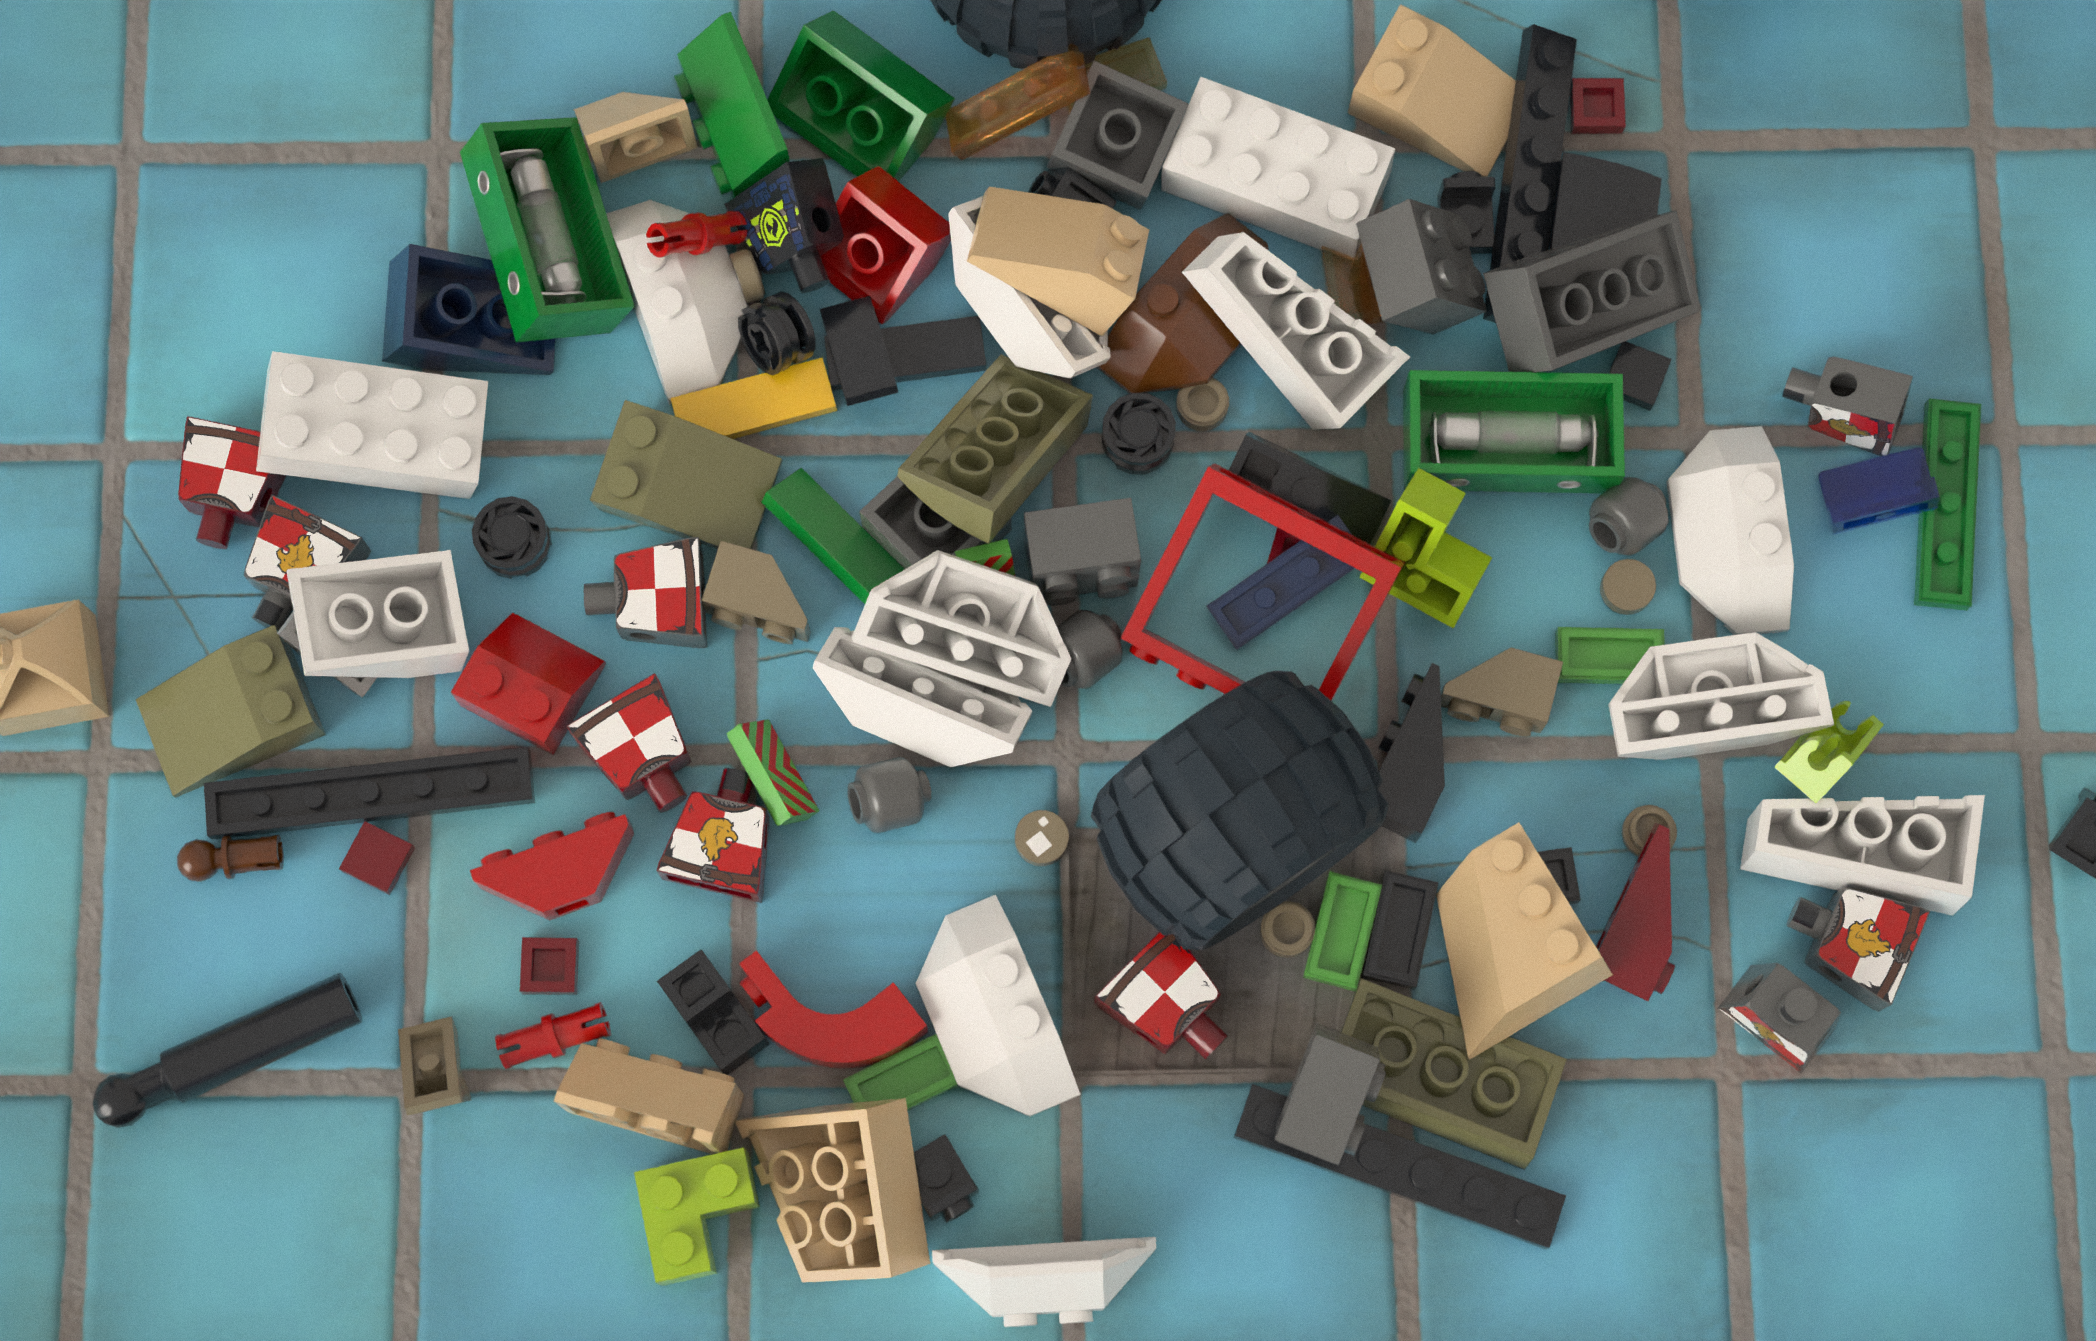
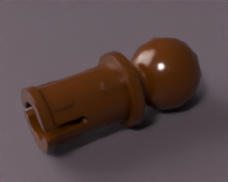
M279 835L244 840H232L230 836H223L221 847L216 848L209 841L195 839L187 842L180 849L177 855V866L184 877L197 882L212 878L218 869H223L227 879H234L235 874L282 870L284 866L283 844L280 842L281 837Z

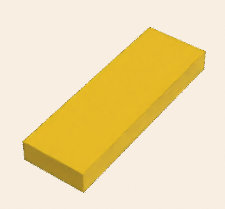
M823 357L792 365L775 375L762 373L670 398L676 417L731 439L837 411Z

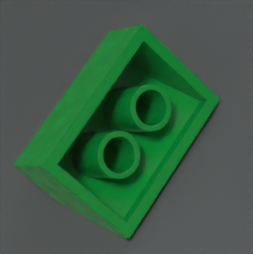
M833 10L803 25L767 100L776 118L857 177L880 166L899 182L934 140L955 98Z
M731 11L722 14L677 54L682 73L676 74L673 77L681 99H684L686 104L694 102L700 118L692 120V124L702 149L712 147L718 163L711 165L710 168L720 194L723 195L730 192L732 198H734L786 162H790L787 146Z

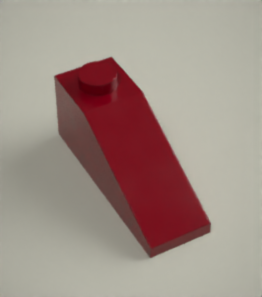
M1656 822L1596 944L1597 950L1612 973V976L1604 981L1646 1001H1649L1653 991L1659 994L1664 992L1675 969V964L1668 962L1672 953L1669 828Z

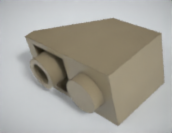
M720 541L702 597L706 613L712 615L711 621L735 630H741L743 624L763 629L762 635L783 644H793L794 638L808 642L811 633L808 619L773 556Z
M1511 647L1445 683L1441 691V706L1448 708V715L1459 720L1478 722L1479 717L1500 722L1499 728L1513 735L1530 736L1531 732L1540 734L1548 723L1563 661Z

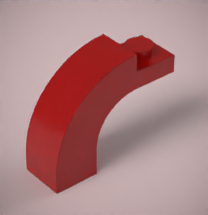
M757 950L739 963L747 975L739 984L758 1008L766 1003L771 1007L755 1020L756 1024L779 1048L802 1061L817 1066L838 1069L866 1067L874 1065L912 1046L928 1033V1027L894 983L856 1010L843 1014H824L810 1010L795 1000Z

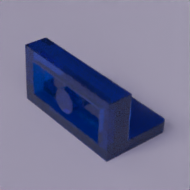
M1920 447L1822 471L1818 476L1833 534L1938 509L1940 496L1935 477L1930 476L1924 451Z

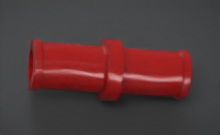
M735 210L710 216L701 212L685 215L680 221L651 224L647 230L646 238L664 236V240L647 243L650 252L659 258L682 252H688L695 256L709 253L713 247L742 243L746 239L747 230L731 232L730 228L747 225L744 216Z
M601 1002L595 1003L594 1006L559 1017H555L553 1013L542 1016L540 1023L506 1034L496 1035L495 1043L497 1050L518 1044L521 1046L518 1050L499 1055L502 1065L505 1069H509L514 1065L551 1054L553 1058L565 1055L567 1048L611 1036L609 1021L586 1027L587 1022L607 1016Z

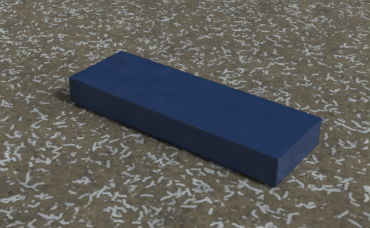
M1339 515L1328 521V523L1351 534ZM1301 540L1206 607L1237 650L1355 568Z

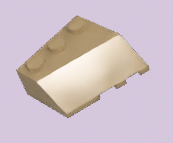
M1519 822L1473 849L1436 894L1469 1059L1479 1055L1612 976L1601 954Z
M599 1038L596 1047L581 1043L554 1099V1102L565 1111L709 1154L728 1151L736 1125L735 1121L738 1118L744 1098L743 1092L734 1083V1077L708 1069H703L702 1074L682 1070V1062L657 1054H651L649 1061L629 1056V1047Z
M906 1098L815 1106L735 1121L742 1139L750 1138L760 1164L754 1166L761 1185L769 1184L777 1202L780 1214L776 1221L802 1283L892 1278L930 1264Z

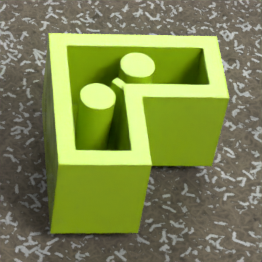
M1418 468L1398 500L1375 547L1405 562L1389 594L1454 628L1492 557L1446 533L1466 493ZM1363 572L1359 577L1372 585L1376 581L1375 578Z
M744 1147L634 1172L655 1282L665 1286L717 1274L706 1219L760 1207L750 1156Z

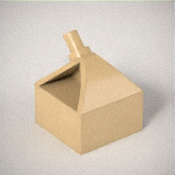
M78 599L0 614V735L7 736L109 717L96 615Z

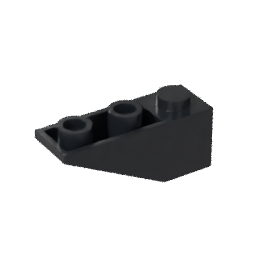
M1251 432L1245 435L1229 468V471L1327 522L1339 515L1353 536L1371 544L1392 501Z
M1434 663L1431 664L1425 677L1414 674L1401 702L1410 706L1402 724L1394 720L1391 721L1378 749L1387 753L1379 770L1383 782L1378 789L1389 803L1382 827L1414 843L1421 836L1445 787L1440 667Z

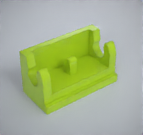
M1850 701L1839 702L1831 709L1834 722L1832 727L1800 735L1775 766L1781 774L1815 803L1851 768L1884 725L1878 718L1871 715L1860 722L1856 730L1845 729L1840 723V716L1845 715L1851 705Z

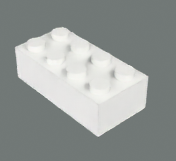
M1200 77L1162 166V191L1223 214L1229 213L1239 220L1354 262L1361 247L1356 223L1374 215L1392 170L1395 148Z
M272 351L267 369L256 471L470 499L479 482L488 381Z

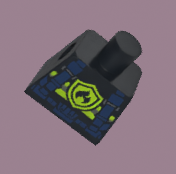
M823 158L786 162L725 203L727 212L735 210L744 216L747 225L736 226L738 231L747 230L744 242L751 251L761 272L768 275L793 271L801 293L817 290L830 282L820 256L842 243L844 233Z

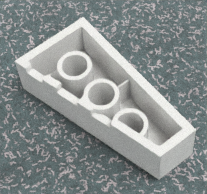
M1244 232L1217 237L1182 271L1313 430L1341 428L1410 358L1409 355L1397 346H1390L1375 335L1376 331L1361 319H1354L1334 304L1335 300L1321 289H1314L1296 276L1297 272Z
M1967 795L1963 799H1939V796H1917L1914 800H1884V797H1863L1860 801H1834L1833 798H1821L1817 803L1810 798L1763 799L1747 819L1740 869L1837 891L1843 887L1923 907L1929 911L1953 916L1972 898L1985 795Z

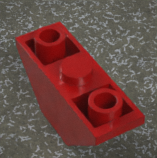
M606 812L584 822L585 829L566 836L561 830L541 835L532 841L533 848L513 854L511 849H505L489 854L481 859L482 866L470 870L473 881L482 890L547 920H553L602 901L635 833L625 814L616 817L614 812Z

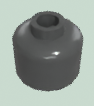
M1625 477L1620 485L1607 489L1592 502L1589 509V531L1592 538L1603 550L1609 553L1634 555L1659 537L1668 525V510L1663 492L1656 485L1635 477Z
M1080 609L1057 626L1071 657L1061 685L1064 687L1073 686L1075 688L1088 689L1121 663L1123 650L1120 637L1122 633L1116 622L1105 614L1098 615L1093 611Z
M897 757L860 767L856 772L854 782L848 784L847 795L855 821L858 824L864 823L874 833H881L918 823L924 813V803L931 801V787L928 777L923 770L916 771L909 760L904 757Z

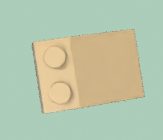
M1400 4L1353 89L1348 114L1462 171H1474L1480 173L1481 177H1488L1508 140L1516 81L1447 27Z
M989 186L983 196L967 262L1103 336L1136 297L1149 229L1140 225L1133 218L1123 215L1105 204Z

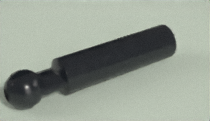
M337 973L161 1052L159 1063L132 1075L125 1073L109 1075L98 1084L93 1094L92 1104L97 1117L109 1126L116 1128L132 1126L143 1117L147 1109L174 1097L184 1103L362 1023L363 1019L359 1006L342 973Z

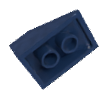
M409 244L389 262L382 362L433 371L550 375L553 373L555 339L516 342L492 260Z

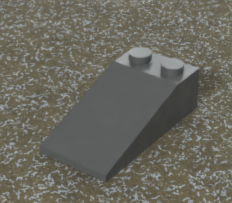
M1677 210L1665 212L1528 256L1483 273L1509 372L1552 371L1702 311Z

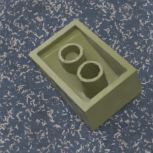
M625 400L590 501L600 511L682 538L699 537L701 544L718 549L720 541L752 549L766 510L761 501L765 493L774 487L783 460L679 417Z
M275 625L222 646L135 699L171 793L175 798L203 787L204 783L215 782L326 735L292 648L277 634L279 629Z

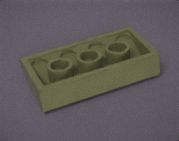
M1000 354L898 468L897 477L921 501L940 516L970 535L989 544L1087 428L1093 395L1043 372L1016 367L1009 357Z
M1361 978L1340 1032L1379 1047V1062L1385 1064L1384 1070L1386 1071L1375 1102L1364 1099L1362 1106L1525 1170L1535 1156L1567 1059L1510 1036L1469 1059L1459 1016Z

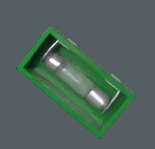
M577 117L481 123L460 151V155L516 342L611 333L635 306Z
M1410 370L1403 388L1404 490L1418 468L1461 491L1602 494L1607 489L1620 485L1625 477L1623 374Z

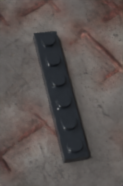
M1535 24L1522 31L1490 270L1547 251L1550 245L1577 39ZM1487 290L1485 300L1487 312L1484 313L1483 319L1496 323Z
M528 746L204 783L207 836L212 840L222 839L223 836L240 837L364 823V821L373 822L535 803L531 750Z
M1252 1084L1234 1135L1235 1139L1540 1248H1550L1566 1195L1367 1124L1355 1154L1351 1155L1344 1152L1338 1166L1276 1141V1125L1288 1096Z

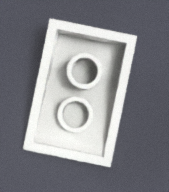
M451 550L287 570L304 676L413 678L462 671L469 648Z

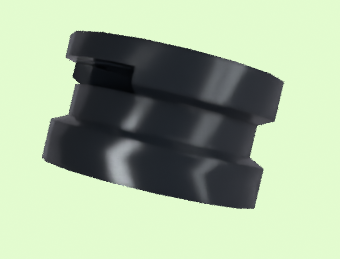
M777 292L765 298L763 303L757 302L741 310L744 315L738 317V329L742 343L753 362L764 373L770 375L778 374L788 369L791 363L797 364L813 356L816 349L813 326L806 311L789 293Z
M1131 393L1118 398L1109 406L1103 419L1102 447L1106 458H1109L1117 466V469L1128 474L1144 475L1158 470L1168 461L1174 448L1176 422L1171 409L1160 398L1148 393Z
M513 496L497 498L483 507L476 516L472 528L473 544L486 567L498 576L510 579L514 576L522 575L527 577L538 571L548 559L547 555L550 545H552L551 532L538 508L525 499Z

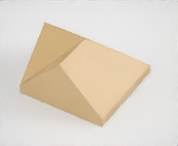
M621 92L574 109L601 183L698 148L688 107L684 99Z

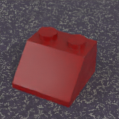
M877 166L847 182L836 202L844 233L842 243L820 257L830 283L851 300L870 296L879 323L884 324L935 269L951 242L950 225L946 219L880 166Z
M512 612L477 646L450 693L461 707L554 755L568 731L566 725L574 721L604 669L606 662Z

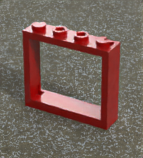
M1216 463L1208 466L1120 638L1131 644L1129 651L1133 655L1154 665H1157L1159 660L1179 669L1176 676L1180 680L1195 688L1204 690L1206 685H1209L1226 694L1245 683L1240 678L1146 629L1215 494L1376 579L1319 688V691L1333 701L1405 562Z

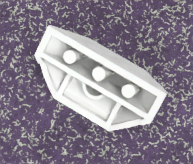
M983 196L953 207L948 215L955 285L1016 367L1072 378L1105 364L1111 358L1110 348L1107 347L1108 330L1103 336H1100L967 262Z
M652 200L606 213L633 299L634 310L669 405L672 404L670 398L721 385L725 372L741 342L738 317L744 315L741 310L748 307L725 245L713 247L709 253L696 256L688 252H682L661 258L655 257L650 252L647 243L663 241L664 236L646 238L650 225L659 222L680 221L685 215L690 213Z
M1762 426L1710 430L1666 482L1679 583L1702 606L1721 620L1733 635L1752 632L1758 634L1788 632L1790 629L1794 561L1780 461Z
M939 550L871 589L851 638L853 643L1049 707L1052 706L1071 661L1070 654L1036 583Z
M834 627L814 660V671L852 726L949 767L1012 753L1032 714L1031 708L1026 703H1021L1018 696L853 643L851 638L854 631H850L846 627Z
M1756 632L1649 647L1608 704L1618 757L1665 760L1763 746L1834 725L1824 672L1811 664L1807 665L1789 651Z
M996 895L946 915L916 981V986L958 1086L1015 1109L1029 1117L1080 1096L1057 1030L1017 936Z
M1156 1237L932 1250V1259L934 1265L990 1316L1003 1317L1004 1327L1037 1325L1038 1314L1059 1313L1060 1324L1093 1322V1311H1103L1156 1249Z

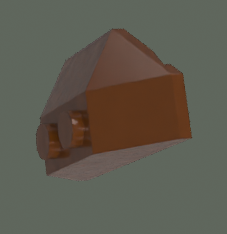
M1229 213L1194 229L1138 291L1134 301L1120 315L1108 336L1107 347L1110 348L1111 358L1105 364L1096 368L1129 394L1170 391L1207 384L1242 344L1182 271L1219 236L1244 232L1267 250L1268 243Z

